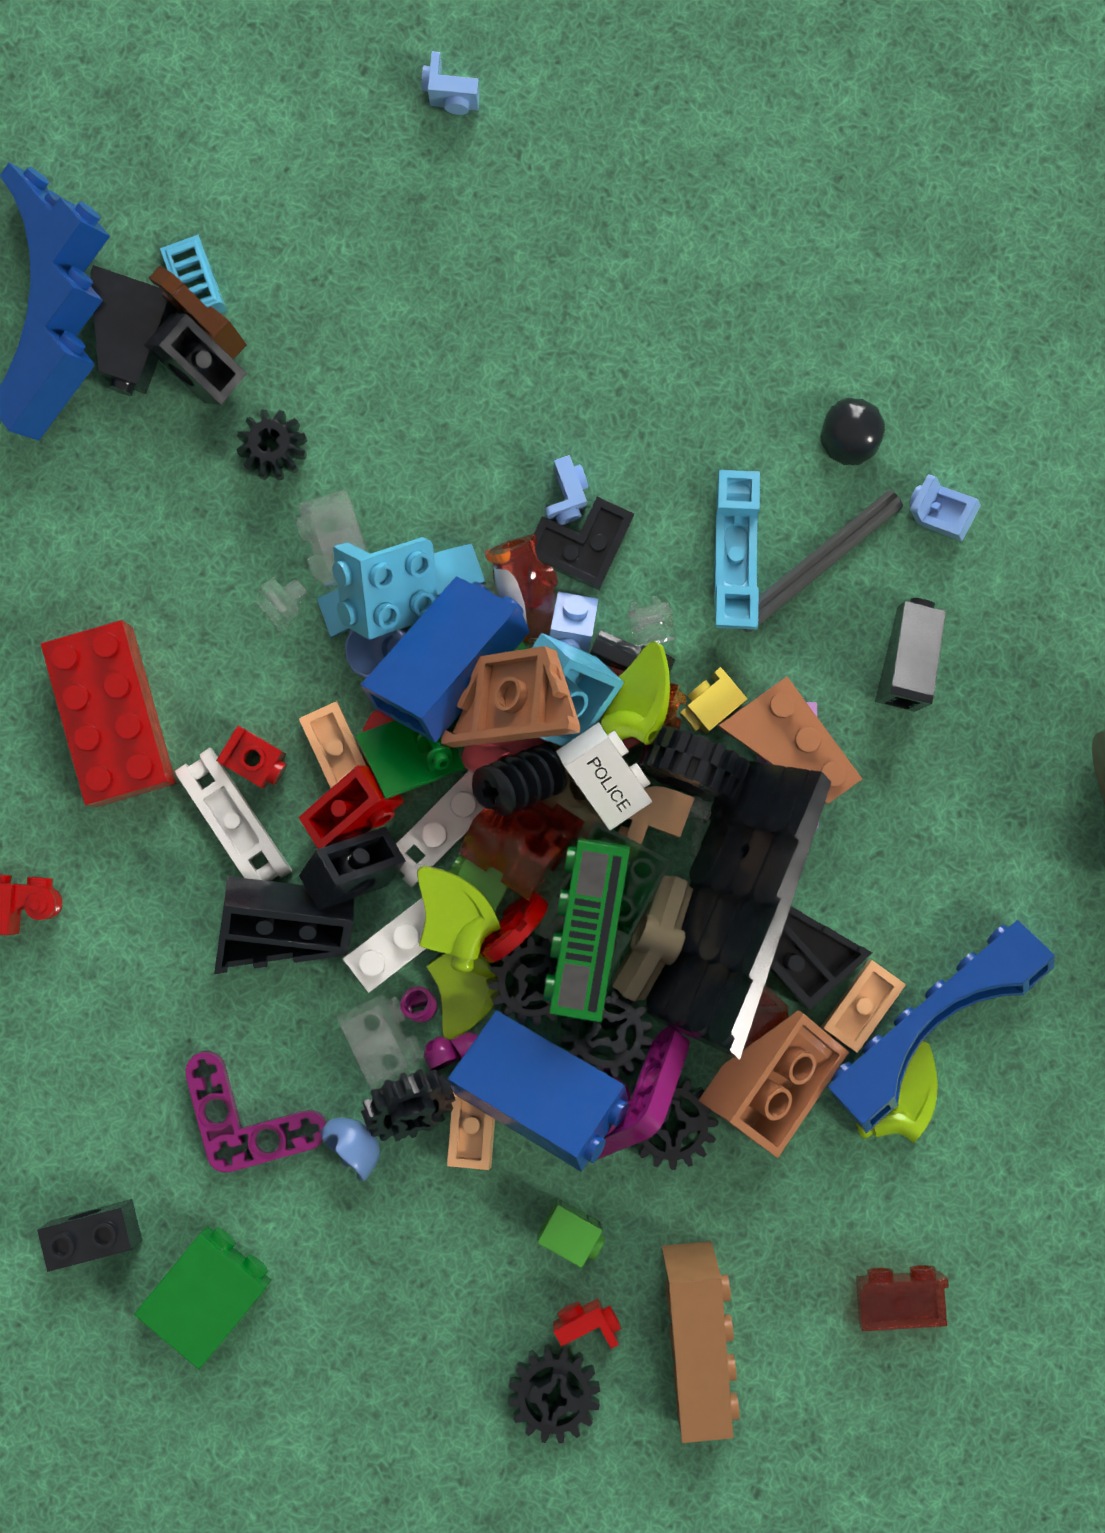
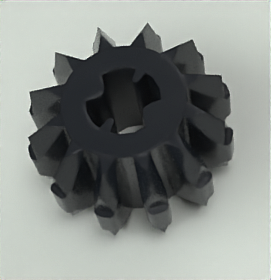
M262 409L260 412L261 421L258 423L253 418L247 417L246 423L251 430L250 432L238 431L237 437L245 444L236 449L239 457L247 458L244 467L249 472L258 469V476L262 480H266L269 477L271 469L278 481L283 480L284 473L282 468L285 466L292 473H297L298 467L292 459L302 460L306 459L307 456L305 450L300 447L307 442V437L305 433L297 432L300 427L299 422L295 418L286 422V414L281 410H278L271 420L268 411ZM270 438L274 442L277 441L279 445L278 449L273 452L264 444Z

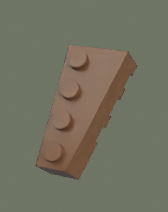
M712 1241L663 1245L662 1255L668 1280L665 1281L669 1318L670 1321L672 1320V1324H669L672 1356L673 1360H675L673 1372L682 1443L731 1439L733 1438L732 1420H740L737 1393H730L729 1381L737 1380L734 1354H727L726 1342L734 1341L731 1314H724L723 1302L731 1301L728 1274L720 1275Z

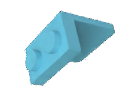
M424 537L371 554L348 542L333 546L335 563L332 566V572L338 585L340 601L337 604L338 616L342 625L368 640L413 625L438 597L433 543Z

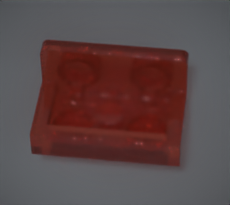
M931 1265L911 1266L909 1268L910 1273L893 1274V1269L891 1268L868 1269L867 1275L856 1276L860 1329L862 1331L947 1326L944 1288H949L948 1278L940 1271H936L935 1266Z

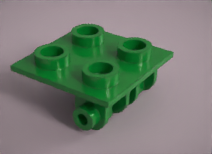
M395 720L355 735L385 799L465 769L456 749L441 744L442 736L435 743Z

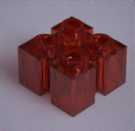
M540 800L531 806L526 805L525 808L519 811H513V813L507 816H500L492 809L484 808L473 819L458 853L486 872L489 868L494 867L504 875L500 882L529 901L545 882L549 872H553L565 859L568 846H573L585 821L558 803L551 808Z

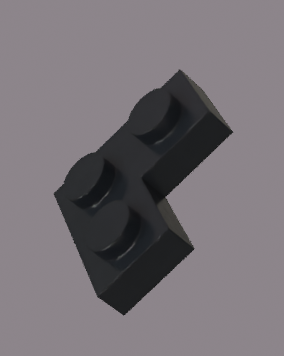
M597 496L580 533L542 516L526 549L525 557L600 590L635 513Z

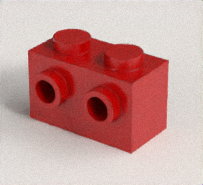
M357 765L298 818L316 847L320 849L367 833L373 828L386 824L394 817V810L404 800L400 794L385 799L369 766Z

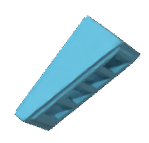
M199 235L160 248L167 270L184 284L205 277L206 282L188 289L194 295L209 290L210 296L199 299L207 308L212 306L219 313L227 311ZM193 248L195 249L197 255L174 263L172 256ZM200 263L201 269L179 276L178 271Z

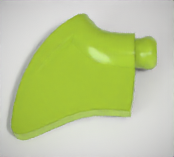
M655 641L650 642L633 663L618 676L624 684L602 715L600 725L608 735L615 730L621 741L634 737L645 745H649L662 729L666 719L670 697L669 668L663 645Z
M425 865L420 866L417 870V878L424 903L425 922L419 946L453 955L451 966L454 970L464 973L471 972L474 968V960L478 959L485 938L501 929L495 912L486 897L465 879L439 868Z
M446 953L440 955L426 966L437 983L441 994L443 1034L445 1038L450 1040L475 1026L494 1006L490 996L497 990L489 989L486 985V979L496 977V974L489 970L487 967L489 962L480 953L478 959L474 960L473 970L468 973L454 970L451 966L453 955Z
M926 1041L920 1044L908 1064L901 1084L898 1106L868 1133H865L855 1122L861 1138L867 1139L872 1135L878 1138L890 1134H899L914 1144L924 1132L934 1113L938 1090L935 1061L930 1045Z

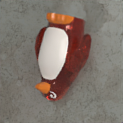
M535 534L509 540L485 551V558L493 564V579L498 596L501 598L508 596L523 608V617L530 632L522 642L534 644L541 633L550 636L555 606L554 587L558 584L553 568L548 564L542 565L536 555L537 539Z

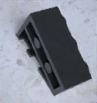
M228 876L214 974L227 973L228 967L253 964L254 969L267 967L269 961L293 958L294 963L346 956L348 954L354 921V898L319 911L304 885Z
M790 906L770 971L801 1006L810 1010L873 952L859 946L831 928Z

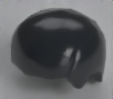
M845 398L837 401L827 412L820 435L821 443L831 459L842 465H860L873 457L878 451L885 433V422L878 407L864 399Z

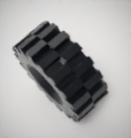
M663 726L654 741L644 746L637 763L647 776L656 778V781L662 784H667L671 788L686 792L693 797L697 796L708 802L714 801L719 805L726 804L728 806L736 805L751 767L748 760L740 757L735 751L727 750L725 746L710 742L705 737H698L691 732L679 731L670 726L668 728Z

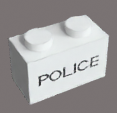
M598 722L556 751L564 767L609 830H612L652 803L644 789L651 783L637 763L629 767L622 756L629 751L615 730L607 735Z

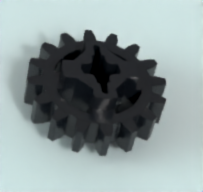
M530 934L524 940V943L503 957L499 963H488L487 966L492 973L496 974V977L486 979L488 988L497 990L490 996L493 1004L503 1003L500 1009L501 1013L508 1017L515 1012V1020L521 1025L527 1016L531 1018L535 1026L540 1025L541 1016L545 1014L552 1022L556 1020L555 1014H550L551 1001L544 1000L538 1004L528 1005L530 1001L543 1000L547 975H553L557 971L555 967L558 964V959L550 957L552 946L550 947V938L546 934H542L538 942H535ZM538 953L534 958H520L526 954ZM509 970L513 975V983L509 987L510 991L507 993L505 980ZM531 974L534 977L538 976L540 981L536 985L532 982L527 983L525 977Z
M615 988L610 996H606L604 1008L615 1009L621 1014L606 1012L604 1009L602 1022L586 1020L585 1023L589 1030L588 1034L581 1040L579 1037L581 1019H563L561 1028L570 1031V1033L562 1036L560 1042L561 1045H571L572 1049L569 1053L602 1072L607 1071L610 1077L617 1079L620 1068L627 1075L634 1071L631 1060L639 1064L643 1063L646 1056L639 1049H649L652 1045V1040L644 1037L643 1034L649 1032L653 1026L650 1022H641L640 1018L647 1011L646 1008L641 1007L635 1010L631 1006L634 1001L628 998L625 1001L619 999L620 992ZM620 1026L611 1040L605 1037L594 1041L601 1028L607 1031ZM632 1028L633 1044L630 1051H628V1045L624 1039L626 1032ZM591 1054L606 1055L610 1061L595 1058Z
M418 1069L408 1077L405 1072L401 1073L397 1081L387 1079L380 1089H373L371 1091L372 1099L363 1101L364 1110L361 1111V1114L371 1136L376 1137L379 1135L381 1141H386L391 1136H394L395 1142L405 1139L408 1135L411 1138L416 1137L418 1131L432 1130V1127L437 1122L445 1120L443 1113L451 1112L453 1110L451 1103L456 1100L444 1074L438 1076L437 1071L432 1070L424 1075L422 1069Z
M685 1078L680 1086L676 1085L664 1120H668L672 1104L678 1120L683 1121L682 1124L675 1126L673 1140L671 1141V1136L666 1126L662 1124L656 1133L664 1140V1149L656 1146L649 1139L641 1142L643 1145L638 1151L639 1156L644 1158L652 1153V1163L657 1168L663 1159L668 1160L671 1170H676L677 1160L683 1159L688 1167L693 1166L691 1155L696 1152L698 1155L705 1157L707 1154L702 1146L703 1142L714 1143L716 1140L714 1135L708 1132V1127L717 1126L718 1120L717 1118L707 1116V1113L711 1110L698 1101L705 1090L699 1087L693 1092L690 1091L691 1081L688 1078ZM679 1095L690 1100L696 1106L698 1113L686 1112L680 1106ZM697 1132L694 1139L681 1148V1141L689 1133Z
M547 1344L544 1348V1356L541 1357L533 1350L529 1351L528 1358L530 1364L526 1365L518 1361L516 1372L520 1378L510 1377L509 1388L516 1391V1393L508 1396V1404L511 1407H519L514 1412L515 1423L526 1420L525 1434L528 1436L534 1433L536 1429L541 1431L542 1443H546L550 1434H556L559 1444L564 1443V1432L570 1431L573 1436L578 1438L580 1436L579 1423L582 1422L588 1426H591L593 1423V1417L588 1410H599L600 1407L599 1399L591 1396L600 1392L599 1381H589L595 1374L593 1365L582 1368L583 1354L578 1352L573 1358L568 1357L566 1345L561 1347L559 1354H553L550 1345ZM552 1367L551 1371L543 1376H534L540 1370ZM568 1371L577 1377L583 1390L571 1385L567 1378ZM557 1379H559L561 1395L557 1396L556 1401H553L552 1408L549 1410L548 1394L551 1393L553 1387L556 1386ZM526 1398H529V1402L537 1404L541 1411V1416L531 1409ZM567 1412H573L570 1416L557 1420Z

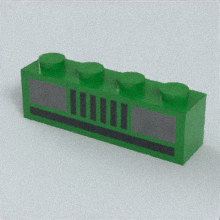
M585 838L578 839L577 848L568 846L564 872L572 873L570 890L561 889L557 915L565 916L563 933L554 932L550 955L551 958L558 959L556 975H547L543 1000L551 1001L550 1014L602 1022L630 846Z

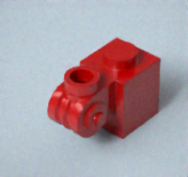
M0 874V935L19 934L21 912L24 909L27 915L35 920L52 919L61 912L63 900L60 893L53 887V878L27 877V885L12 884V875Z

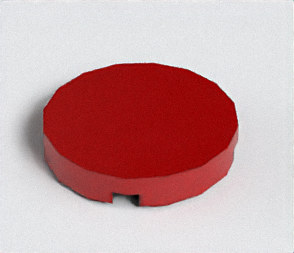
M528 892L515 900L503 911L502 915L505 917L499 922L501 929L485 938L480 954L489 963L497 962L507 956L540 923L548 909L549 904L538 892Z

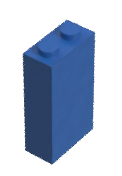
M456 576L362 682L361 687L375 710L436 743L444 731L449 728L463 711V709L457 707V703L463 691L470 683L471 673L479 656L514 651L529 634L530 630L523 617V608L508 596L501 598L491 593L479 582L470 583Z
M497 1010L448 1077L450 1086L456 1096L580 1172L583 1171L589 1161L594 1163L598 1159L606 1143L604 1137L612 1125L616 1127L620 1125L629 1109V1103H627L629 1100L624 1084Z

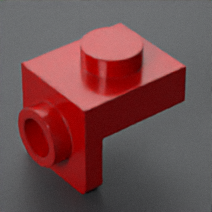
M598 1298L581 1306L579 1301L565 1306L557 1313L559 1319L553 1321V1332L561 1347L600 1327L611 1349L619 1345L616 1334L617 1331L622 1329L611 1305L603 1308Z

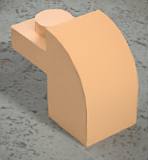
M653 786L644 788L652 803L627 819L631 821L628 828L620 826L614 842L615 844L630 846L629 865L635 864L648 827L676 838L681 837L695 799L694 797L666 787Z

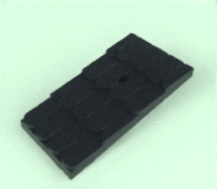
M748 761L751 767L736 805H719L713 801L707 815L710 824L689 872L691 880L689 886L693 888L681 927V930L685 932L684 944L674 963L671 965L665 964L647 997V1013L655 1020L739 1060L831 785V781L821 771H809L788 766L786 768L781 765Z

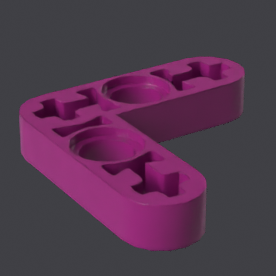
M668 1026L661 1030L652 1041L632 1098L627 1102L629 1103L628 1112L620 1125L617 1127L612 1125L604 1137L606 1143L598 1159L649 1139L662 1126L690 1045L689 1039L679 1031Z
M202 1051L192 1056L187 1062L185 1073L207 1159L215 1170L223 1173L240 1170L314 1149L323 1142L320 1132L327 1121L320 1112L312 1109L242 1127L223 1058L215 1052ZM200 1059H205L208 1065L215 1064L216 1072L210 1075L212 1087L221 1084L223 1091L212 1092L201 1098L199 1090H206L208 1087L205 1077H197L195 1069L201 1066ZM218 1099L226 1104L228 1115L223 1122L216 1123L207 1117L206 1106L210 1100ZM304 1118H308L311 1124L318 1123L320 1130L315 1132L313 1141H308L306 1135H299L291 1139L294 1147H287L288 1137L282 1126L283 1123H289V1131L299 1129L303 1125ZM271 1129L278 1134L280 1143L277 1150L265 1152L259 1148L257 1136L261 1130ZM248 1134V1148L254 1158L247 1159V1150L235 1154L232 1157V1163H227L225 1157L218 1158L216 1152L222 1148V1141H227L229 1147H235L245 1142L241 1135Z

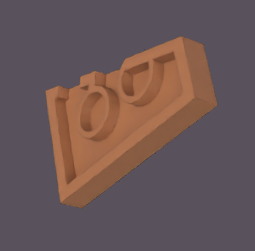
M787 676L717 726L720 730L734 737L748 747V750L770 764L781 765L786 768L788 766L823 772L831 781L825 805L862 780L859 773Z

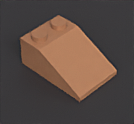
M796 1011L744 1049L740 1060L733 1057L722 1065L698 1101L744 1136L778 1158L849 1052L804 1013Z

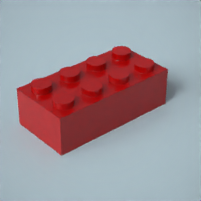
M120 620L40 643L84 804L86 806L99 807L177 784L133 626Z

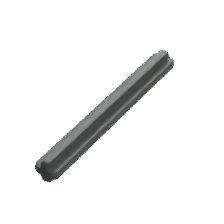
M892 490L885 492L759 596L758 626L899 511L903 503L897 494ZM743 629V630H745L747 633H749V632H752L754 629Z

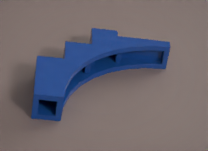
M8 163L0 177L14 196L24 222L30 254V290L27 315L19 345L8 372L0 385V420L8 431L39 441L95 366L94 362L84 351L86 348L85 344L77 335L103 301L91 287L93 280L85 273V270L109 239L110 235L98 223L101 219L100 215L90 206L81 201L75 205L47 188L49 181L37 170L31 167L23 170Z

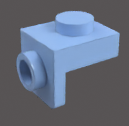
M432 51L430 66L423 65L421 84L422 91L428 92L430 106L444 107L447 112L456 115L467 114L469 110L478 111L480 98L478 78L442 75L440 52Z
M570 455L554 460V472L565 500L545 508V518L552 521L557 520L560 525H565L581 517L580 511L585 510L587 505L583 492L584 489L588 488L585 473L580 464L577 466L573 465Z
M929 474L923 485L915 488L910 499V511L917 524L959 541H963L981 507L977 498L940 485L937 477Z
M558 591L550 637L589 653L598 598Z

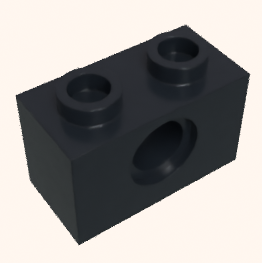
M170 314L144 344L156 358L204 403L221 405L247 374L187 314Z
M382 827L315 850L299 874V877L320 911L388 886L406 860L387 828Z
M132 1199L50 1220L37 1229L47 1272L129 1251L142 1241Z

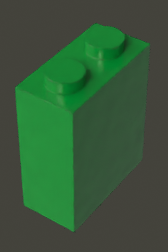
M208 1226L197 1236L133 1314L198 1370L205 1364L272 1280L266 1275L268 1269L263 1262L253 1255H248L245 1258L233 1248L236 1242L226 1231L221 1228H216L213 1231Z

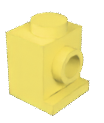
M721 667L711 676L715 683L710 685L707 680L702 682L687 695L692 702L680 712L683 720L695 732L701 728L707 734L747 700V697Z

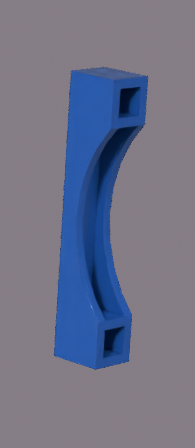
M1018 919L1009 927L1002 925L996 929L987 940L989 945L978 955L972 952L964 957L956 967L958 972L947 982L943 979L936 982L926 992V1000L915 1010L912 1007L904 1010L893 1023L896 1027L884 1037L879 1034L872 1038L862 1049L864 1055L851 1065L847 1062L838 1068L831 1078L833 1082L828 1085V1088L834 1099L865 1133H868L898 1106L901 1084L908 1064L920 1044L936 1026L957 1011L977 1002L1001 996L1024 995L1054 968L1055 955Z

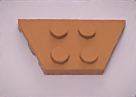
M541 646L479 656L471 673L470 683L463 691L457 703V707L463 709L453 733L447 730L444 731L441 744L455 748L580 733V723L557 651Z

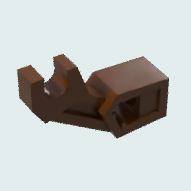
M159 266L149 277L150 281L164 291L161 295L181 312L187 314L233 360L246 347L247 344L231 322L212 306L207 308L173 273Z

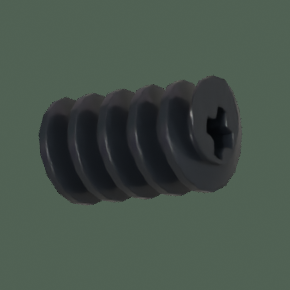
M544 742L539 746H533L515 755H510L502 760H497L476 769L472 776L473 795L485 809H492L500 816H507L513 813V811L525 808L526 805L531 806L538 803L539 800L543 801L550 798L551 795L555 796L562 793L566 787L567 780L565 768L555 747Z

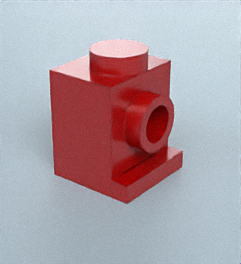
M239 725L216 760L218 763L264 789L268 783L275 785L287 767V764L282 761L286 756L285 752ZM252 751H257L260 754V762L256 766L251 767L247 763V755Z

